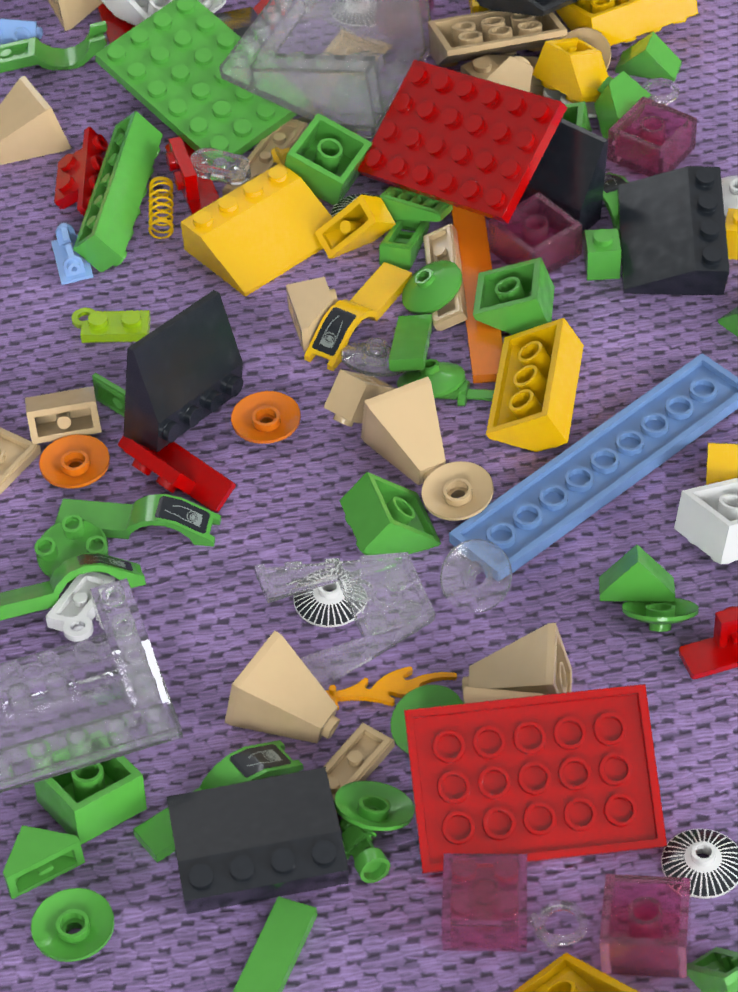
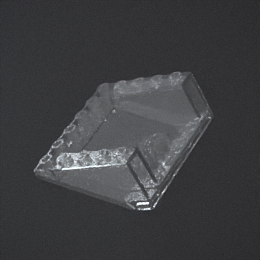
M269 0L220 65L221 78L311 121L317 113H320L363 138H374L414 59L425 62L431 54L427 22L431 21L428 0Z
M127 578L90 589L98 635L91 636L83 641H74L0 663V793L183 738L181 725Z

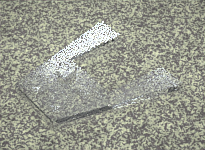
M408 552L360 556V560L350 561L330 558L325 559L324 563L303 565L302 561L284 562V566L265 568L264 564L255 565V575L267 603L338 581L362 638L300 658L323 688L328 687L435 621L436 613Z

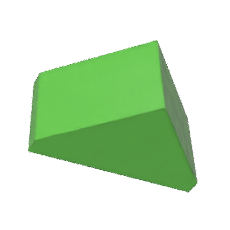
M652 32L623 51L615 68V73L624 71L632 76L674 83L682 61Z
M635 545L599 577V600L675 602L674 577L639 545Z
M22 825L3 870V876L11 899L84 864L85 860L80 840L77 835Z

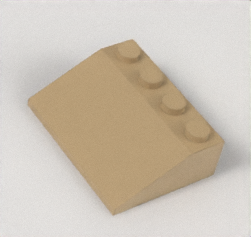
M489 10L427 21L431 56L437 65L443 67L455 66L459 61H472L486 54L512 56L516 54V51L521 50L541 51L545 41L563 39L568 35L566 27L554 12L541 17Z

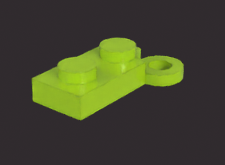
M80 308L71 316L72 324L81 329L82 343L137 342L148 335L150 330V310L95 311L92 308ZM81 316H88V320H79Z

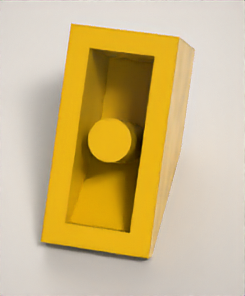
M361 194L316 230L315 234L329 259H333L376 241L395 226L396 223L381 197Z

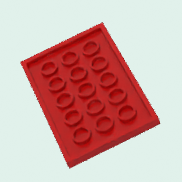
M414 59L372 140L373 144L370 150L366 153L357 171L363 176L508 224L567 107L562 101Z
M645 684L404 710L422 874L663 848L667 846Z

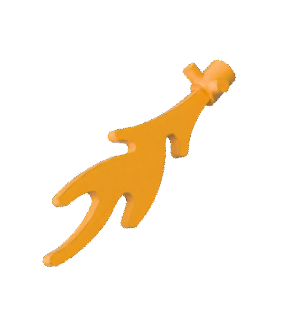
M409 666L388 673L370 689L366 688L368 686V678H363L360 682L349 688L336 691V686L330 685L329 690L325 691L338 706L337 711L339 710V701H368L394 706L395 699L391 696L403 698L413 689L428 683L441 680H456L457 673L436 672L405 680V678L413 674V668Z

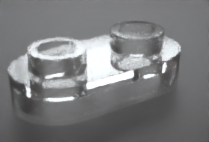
M202 148L195 151L190 157L197 176L204 179L237 186L248 181L251 177L249 159L239 154L213 148Z

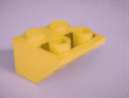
M577 37L545 41L532 73L534 77L541 80L542 86L550 90L562 92L566 95L565 99L571 103L596 102L601 95L598 89L608 78L601 51Z

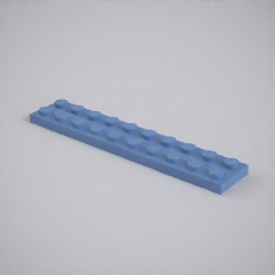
M701 353L491 502L482 512L449 532V542L501 582L737 410L738 377Z

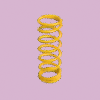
M164 176L155 177L149 182L148 232L157 239L168 238L174 232V224L172 223L174 221V202L172 201L174 199V184L172 180ZM159 184H165L170 187L169 190H153V188ZM158 199H167V200H169V201H167V202H159V201H156V200H158ZM158 206H166V207H168V208L162 210V209H158V208H156V207H158ZM165 213L168 216L160 217L157 214ZM153 225H169L170 229L167 231H158L155 228H153ZM151 229H152L154 232H156V233H160V234H162V233H163V234L169 233V234H168L167 236H164V237H158V236H155V235L152 233Z

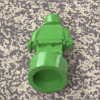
M342 818L339 826L343 832L342 840L346 859L349 860L350 856L354 858V868L363 882L375 883L380 881L388 874L390 862L383 851L375 848L371 842L372 836L376 837L377 834L373 830L355 826Z

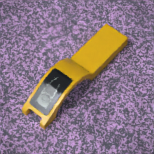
M384 262L351 300H339L329 308L308 346L304 359L311 362L318 355L328 359L327 369L334 371L344 359L348 341L355 328L366 318L377 322L401 295L405 285L412 276V272Z

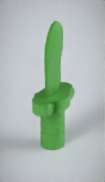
M465 380L464 384L456 391L434 399L457 400L458 406L465 407L467 399L492 402L494 390L470 389V381Z

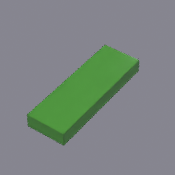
M432 314L398 316L389 356L390 371H416L425 368L433 328Z
M278 896L233 992L283 991L317 918L316 907Z

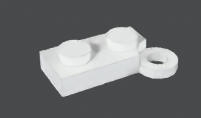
M94 571L78 575L45 616L47 626L63 631L66 639L78 642L88 639L94 631L92 620L117 588L115 577Z

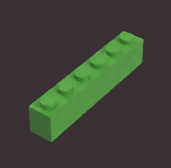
M137 111L115 125L73 247L75 252L100 272H104L111 266L117 267L126 258L128 241L134 234L133 226L141 212L139 207L147 193V182L154 172L153 164L155 158L160 153L159 145L163 134Z

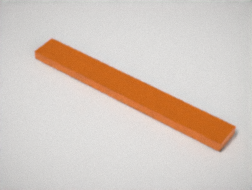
M453 206L451 216L452 224L456 228L468 315L465 325L473 384L496 382L503 347L501 330L477 321L473 316L478 274L492 270L485 216Z

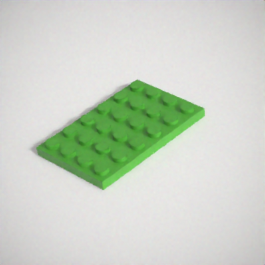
M173 0L95 54L97 64L179 137L181 136L183 141L218 172L310 106V97L198 0Z

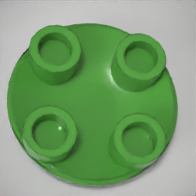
M77 514L67 515L62 521L51 526L36 541L34 546L38 565L49 578L67 559L82 553L108 555L109 550L108 541L102 529L93 522L82 519Z

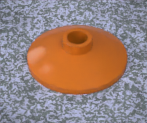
M262 391L244 397L235 405L231 414L232 427L237 435L249 442L258 444L275 443L289 437L296 431L301 421V412L296 401L286 394L275 391Z
M82 434L68 435L55 440L44 449L40 456L39 467L42 476L50 484L67 489L81 488L96 482L106 473L110 464V455L106 445L95 437Z

